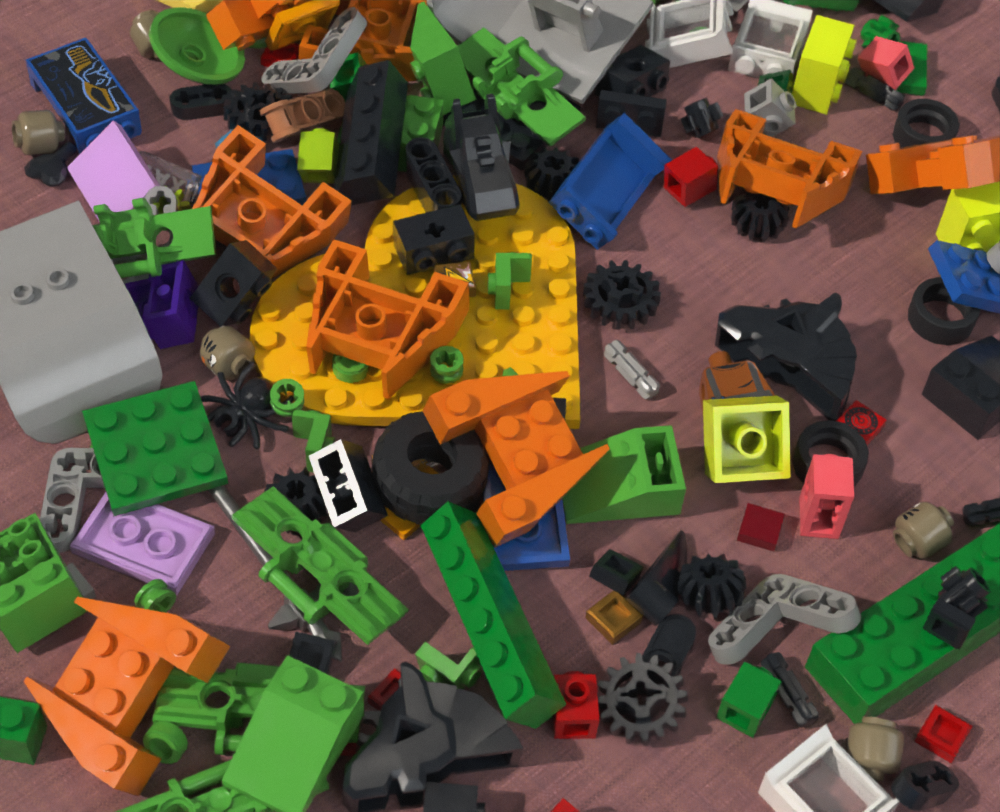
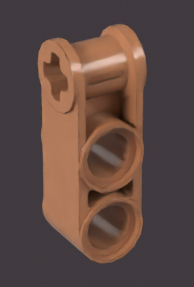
M328 89L290 100L284 99L262 108L259 112L261 116L266 117L273 134L271 140L273 143L298 135L301 131L321 128L342 117L345 110V100L338 91Z

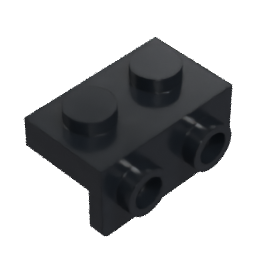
M601 90L596 128L605 129L610 123L625 113L648 136L661 137L667 99Z

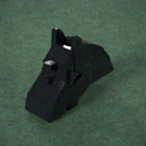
M486 94L484 110L462 113L460 99H454L451 115L445 121L443 159L451 173L455 176L457 185L461 190L463 205L470 217L475 221L516 215L520 204L517 187L509 167L511 141H501L495 96L493 94Z
M833 293L820 304L798 301L791 303L785 298L781 300L780 307L771 308L769 304L763 307L735 305L719 313L715 346L721 351H727L734 363L743 360L754 362L764 379L769 377L775 383L795 388L803 398L828 420L837 421L842 415L844 405L847 404L850 385L854 376L857 353L850 339L849 331L838 317L842 308V299L838 293Z
M402 662L400 665L399 689L382 705L381 711H365L363 724L374 726L376 731L372 735L359 734L358 746L361 748L345 766L342 804L350 812L380 811L386 809L390 795L396 794L401 808L422 805L426 782L441 783L451 774L518 767L523 746L512 729L507 725L508 722L496 709L483 700L484 697L471 691L457 689L455 685L426 682L419 669L408 662Z

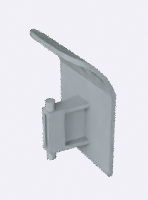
M426 0L428 8L447 33L460 44L483 27L504 45L523 36L529 41V47L552 67L557 66L563 71L561 81L553 88L559 94L584 104L654 6L651 0ZM521 56L519 57L520 66L515 69L518 74L523 78L530 74H533L535 77L541 75Z
M79 200L0 231V386L15 419L25 434L39 442L54 444L66 441L88 432L82 411L158 391L162 380V370L157 352L130 293Z

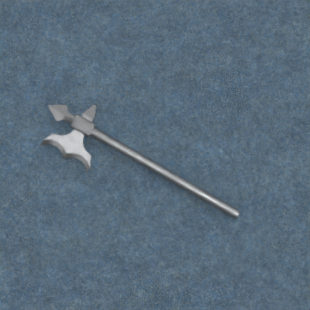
M224 485L209 489L208 491L262 566H264L273 557L232 519V514L241 508ZM320 583L313 592L308 594L315 602L319 600ZM350 583L342 594L354 596L358 594V588ZM284 595V605L280 607L271 619L268 628L270 630H292L299 626L302 632L309 630L313 636L336 641L338 643L333 658L342 662L340 632L329 630L323 622L324 617L310 625L304 620V613Z

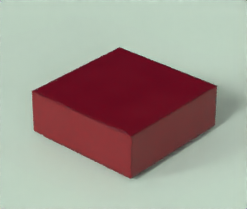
M747 503L737 541L774 552L785 513Z

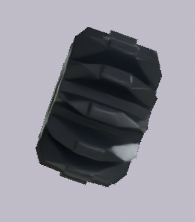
M557 146L551 151L542 147L539 153L531 154L529 162L525 166L524 177L527 188L542 197H546L549 202L579 163V158L571 157L570 150L560 152Z
M743 188L740 195H737L732 203L731 225L737 227L738 235L748 234L750 241L754 237L760 238L763 243L768 237L777 239L781 231H784L785 227H787L789 205L778 202L776 198L761 193L753 194Z
M289 467L287 476L275 473L273 484L266 485L264 492L274 486L311 521L316 519L321 523V517L328 514L316 476H310L306 467L300 473H294Z
M707 553L706 557L702 559L692 556L690 564L682 565L679 581L677 582L678 594L680 595V600H683L686 610H696L699 617L706 613L712 614L716 619L720 612L732 615L734 607L742 606L744 589H746V577L744 576V571L740 570L738 561L727 560L725 554L711 557Z

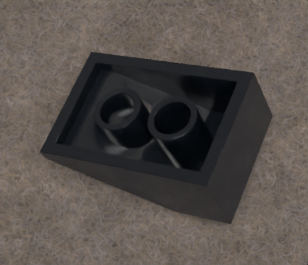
M992 335L955 349L931 369L921 394L977 440L1000 422V341Z

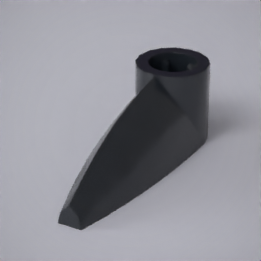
M682 529L675 535L625 598L629 604L654 626H657L679 601L677 598L679 595L677 582L679 581L682 565L687 564L686 536Z

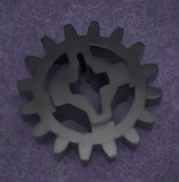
M254 82L252 88L242 84L240 85V92L232 89L230 97H225L224 121H227L228 129H235L239 125L255 137L260 136L262 141H267V136H273L266 117L261 116L259 110L284 99L290 100L292 95H283V88L280 87L274 90L269 83L265 87H259V84Z
M611 260L607 269L597 265L596 273H588L587 283H584L583 297H585L584 307L591 308L590 317L592 319L601 316L603 326H606L611 321L615 323L617 330H620L624 323H627L630 329H634L636 321L645 325L647 324L648 316L654 317L656 315L661 297V292H658L659 281H652L653 273L651 271L640 272L641 264L639 263L634 268L629 267L628 260H624L622 266H617Z
M636 653L635 663L629 664L626 658H620L621 669L617 671L612 667H608L606 670L610 682L599 681L598 684L599 690L606 694L598 697V707L606 709L600 714L603 724L613 721L610 728L611 734L615 737L624 731L626 744L631 745L635 736L641 737L643 746H648L649 736L653 735L661 743L664 742V730L666 728L675 733L678 731V723L674 718L686 717V708L680 704L688 701L687 691L678 690L684 685L682 675L671 677L674 671L673 664L669 662L662 668L659 667L658 655H653L649 663L643 662L641 653ZM648 675L659 679L663 685L655 684L648 678ZM633 677L625 687L619 688L624 681ZM643 693L647 695L646 705H638V694ZM660 711H666L661 718L652 722ZM620 714H629L636 720V724L627 721Z

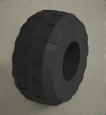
M423 411L403 415L398 420L390 423L378 438L372 461L374 484L379 491L384 506L401 519L419 525L423 524L447 501L471 511L482 498L489 473V456L475 430L440 445ZM423 461L440 463L448 470L440 474H428L419 471L413 465Z

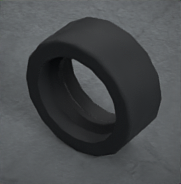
M915 99L905 103L899 109L892 135L895 143L899 142L900 148L950 140L957 137L960 122L957 114L940 101ZM917 122L931 124L943 134L940 136L923 135L913 130L909 124Z
M936 277L927 279L918 285L908 308V321L912 329L923 339L934 344L952 345L961 343L970 336L979 317L980 309L953 303L942 278ZM931 301L946 302L956 307L964 318L957 321L941 320L927 311L924 304Z
M833 420L818 421L806 427L798 438L792 462L798 478L804 484L812 460L809 456V449L815 445L827 444L838 447L845 451L850 458H853L855 487L862 478L868 461L869 450L865 439L856 429L845 423Z

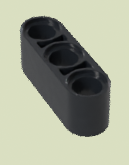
M424 137L410 140L406 145V173L425 212H432L460 204L462 206L461 190L436 144Z

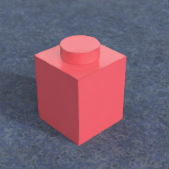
M878 36L857 57L861 70L866 73L864 76L871 75L895 90L914 69L907 44Z

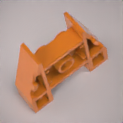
M223 0L208 12L206 17L222 49L226 50L237 47L240 51L252 46L257 40L268 36L277 13L312 0Z
M339 0L340 3L335 12L336 15H340L348 8L355 7L367 20L363 33L349 54L358 52L367 65L389 60L406 81H417L410 65L415 60L410 47L407 45L414 29L418 4L424 1L427 5L426 0ZM307 25L299 45V59H311L329 29Z
M735 109L726 122L717 155L721 203H727L738 185L747 192L753 194L761 193L776 198L782 204L798 206L792 227L798 228L845 200L852 186L863 151L830 141L822 154L763 134L767 119Z
M237 125L216 148L208 174L204 177L201 191L192 209L211 206L215 239L227 247L230 243L247 240L278 268L271 277L273 279L329 246L349 222L352 200L325 182H322L303 205L299 204L257 175L265 166L266 143Z
M969 135L900 148L899 142L879 145L880 152L866 154L871 194L896 193L915 188L942 186L943 190L963 189L1000 181V136L977 140V135Z
M333 239L317 269L316 292H314L312 319L311 324H309L306 344L310 373L316 374L327 352L382 370L383 397L389 399L430 361V356L435 349L446 346L455 338L469 311V282L434 272L421 298H415L367 282L369 279L367 250Z
M568 371L464 380L431 394L423 409V413L440 445L475 430L506 490L486 499L477 511V515L494 548L529 532L610 449L608 444H605L583 454L551 395L559 392L569 378Z
M76 597L74 603L98 617L55 687L28 676L23 682L84 769L112 788L139 797L162 758L131 739L132 734L174 666L187 674L209 683L231 646L176 614Z

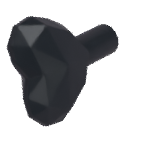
M67 141L55 154H44L31 159L24 167L26 176L41 180L43 184L49 187L59 186L66 180L68 174L66 161L76 152V147Z

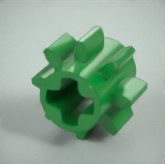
M880 15L878 21L875 19L868 20L861 30L860 37L865 41L861 47L865 49L876 36L899 42L900 33L896 31L899 25L884 15Z

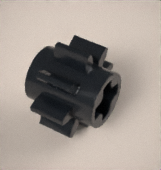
M707 97L684 107L687 115L683 116L680 120L686 133L694 131L698 138L720 128L717 120L723 117V113L718 102L709 104Z
M955 566L940 577L943 581L941 583L943 589L938 592L939 598L974 618L988 608L986 604L988 599L985 596L991 593V589L985 579L974 568L961 572Z

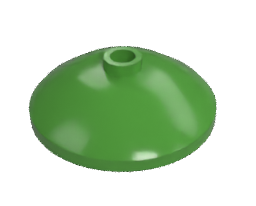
M177 7L166 9L154 18L149 30L151 46L163 64L177 75L192 82L214 85L230 82L241 72L245 63L244 50L239 51L237 47L223 50L206 17L207 13L191 8Z

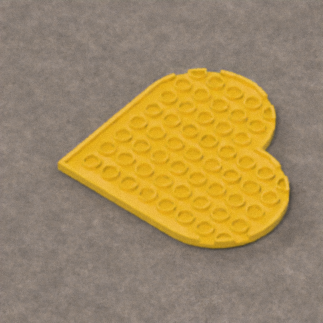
M516 184L520 206L516 215L475 221L470 217L462 203L463 211L475 234L474 259L463 262L470 261L476 285V296L469 297V311L455 338L446 345L457 348L464 358L463 375L454 383L445 384L436 381L431 376V364L429 361L391 398L386 399L383 397L382 370L369 366L367 376L363 380L354 383L343 382L337 379L333 373L332 358L334 354L327 352L316 374L310 373L306 344L309 324H311L313 297L314 292H316L317 269L325 254L310 258L286 271L272 283L269 290L260 298L250 325V341L255 348L253 362L256 363V371L273 384L282 379L297 381L304 390V406L302 410H315L322 414L331 415V423L353 426H388L403 415L423 411L431 394L468 379L502 377L503 371L510 367L518 375L568 371L570 376L559 392L551 396L566 398L565 422L569 429H580L576 257L574 240L568 224L546 199L519 184ZM413 187L390 201L380 211L369 229L365 244L369 266V279L367 282L420 299L435 272V268L425 272L406 275L394 247L393 221L426 213ZM496 253H530L532 255L530 282H511L510 310L495 309V295H488V273H495ZM287 391V395H285L284 392H281V402H284L290 395L294 396V393Z

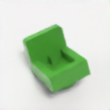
M496 253L495 273H488V295H495V309L510 310L511 282H530L532 255L530 253Z
M296 409L292 414L293 436L308 439L305 449L307 470L314 472L308 456L336 442L335 437H332L331 415L322 414L315 410L303 411Z
M424 642L415 653L420 671L427 682L455 685L457 689L463 690L465 687L471 688L483 672L474 647L468 651L458 665L427 642Z

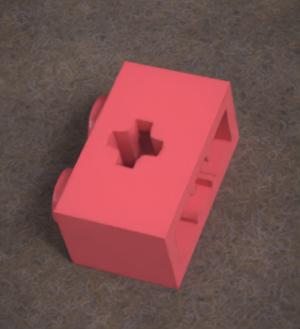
M813 454L799 497L800 536L839 539L854 499L853 458L839 457L834 454Z

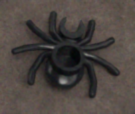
M251 362L241 372L234 386L235 395L227 384L224 373H217L219 383L230 400L211 395L201 396L202 402H215L226 405L216 408L207 415L209 423L214 419L218 429L225 421H232L224 429L227 437H233L229 441L230 447H234L242 439L249 425L254 440L253 447L259 449L260 436L255 422L276 431H289V427L286 425H279L262 419L263 417H270L276 414L271 409L270 390L274 385L270 380L263 377L253 378L247 381L240 390L246 376L256 367L254 362ZM290 395L282 404L288 405V400L292 403L294 396Z

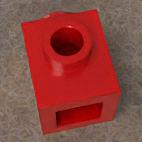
M696 146L665 164L664 189L680 204L687 207L717 189L718 165L711 156H707Z
M568 671L562 675H554V679L567 704L553 715L554 739H596L599 725L596 674Z

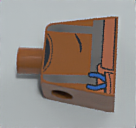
M719 351L712 354L708 359L710 367L705 368L702 372L699 385L702 415L703 400L775 396L754 362L748 360L732 363L727 351Z

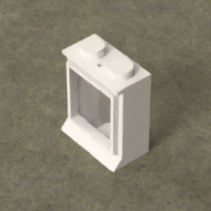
M681 0L660 5L659 7H656L654 4L651 9V18L647 19L649 40L645 41V47L671 60L670 68L732 54V47L726 34L732 31L729 16L733 15V8L730 0Z
M750 0L736 41L732 47L728 70L759 78L760 75L790 69L792 75H794L807 36L813 10L773 0Z
M827 724L768 770L758 791V794L776 812H894L899 803L897 798L893 799L833 739Z

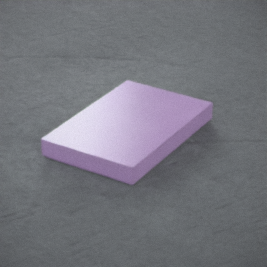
M114 120L67 167L93 212V207L101 204H106L113 212L135 209L132 205V199L145 198L146 193L151 188L160 186L123 127Z
M105 492L71 543L70 549L72 554L144 583L154 579H162L166 582L167 589L173 590L178 595L215 535V529L210 524L159 504L113 517Z

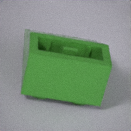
M672 425L633 428L580 448L583 454L605 444H608L610 449L562 498L566 524L681 514L686 486Z
M36 513L15 521L9 528L0 532V630L16 653L88 612L74 603L76 597L84 598Z

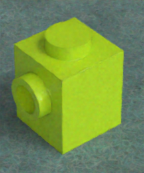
M323 128L301 131L297 170L303 183H335L340 147L335 132H330Z

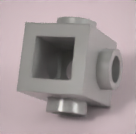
M769 79L744 93L745 112L767 119L763 131L764 135L772 137L795 124L796 101L790 92L784 91L773 79Z

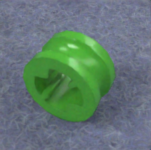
M442 346L435 349L430 356L431 376L436 381L445 384L454 383L459 380L464 370L462 353L452 346Z
M293 379L277 381L270 390V404L273 411L280 416L291 417L294 410H302L304 406V390L302 385ZM287 391L293 392L295 402L291 404L288 400V405L282 404L280 393L284 392L287 395Z
M154 579L138 591L134 603L138 608L166 613L175 603L176 594L173 590L167 589V584L164 580Z

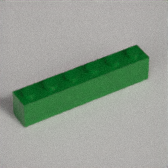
M447 501L421 524V528L504 718L537 729L567 704L477 513Z

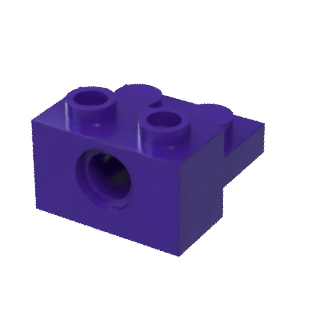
M184 260L162 264L161 276L152 277L149 274L148 279L125 283L151 340H155L160 349L194 342L199 307L190 297L199 285Z

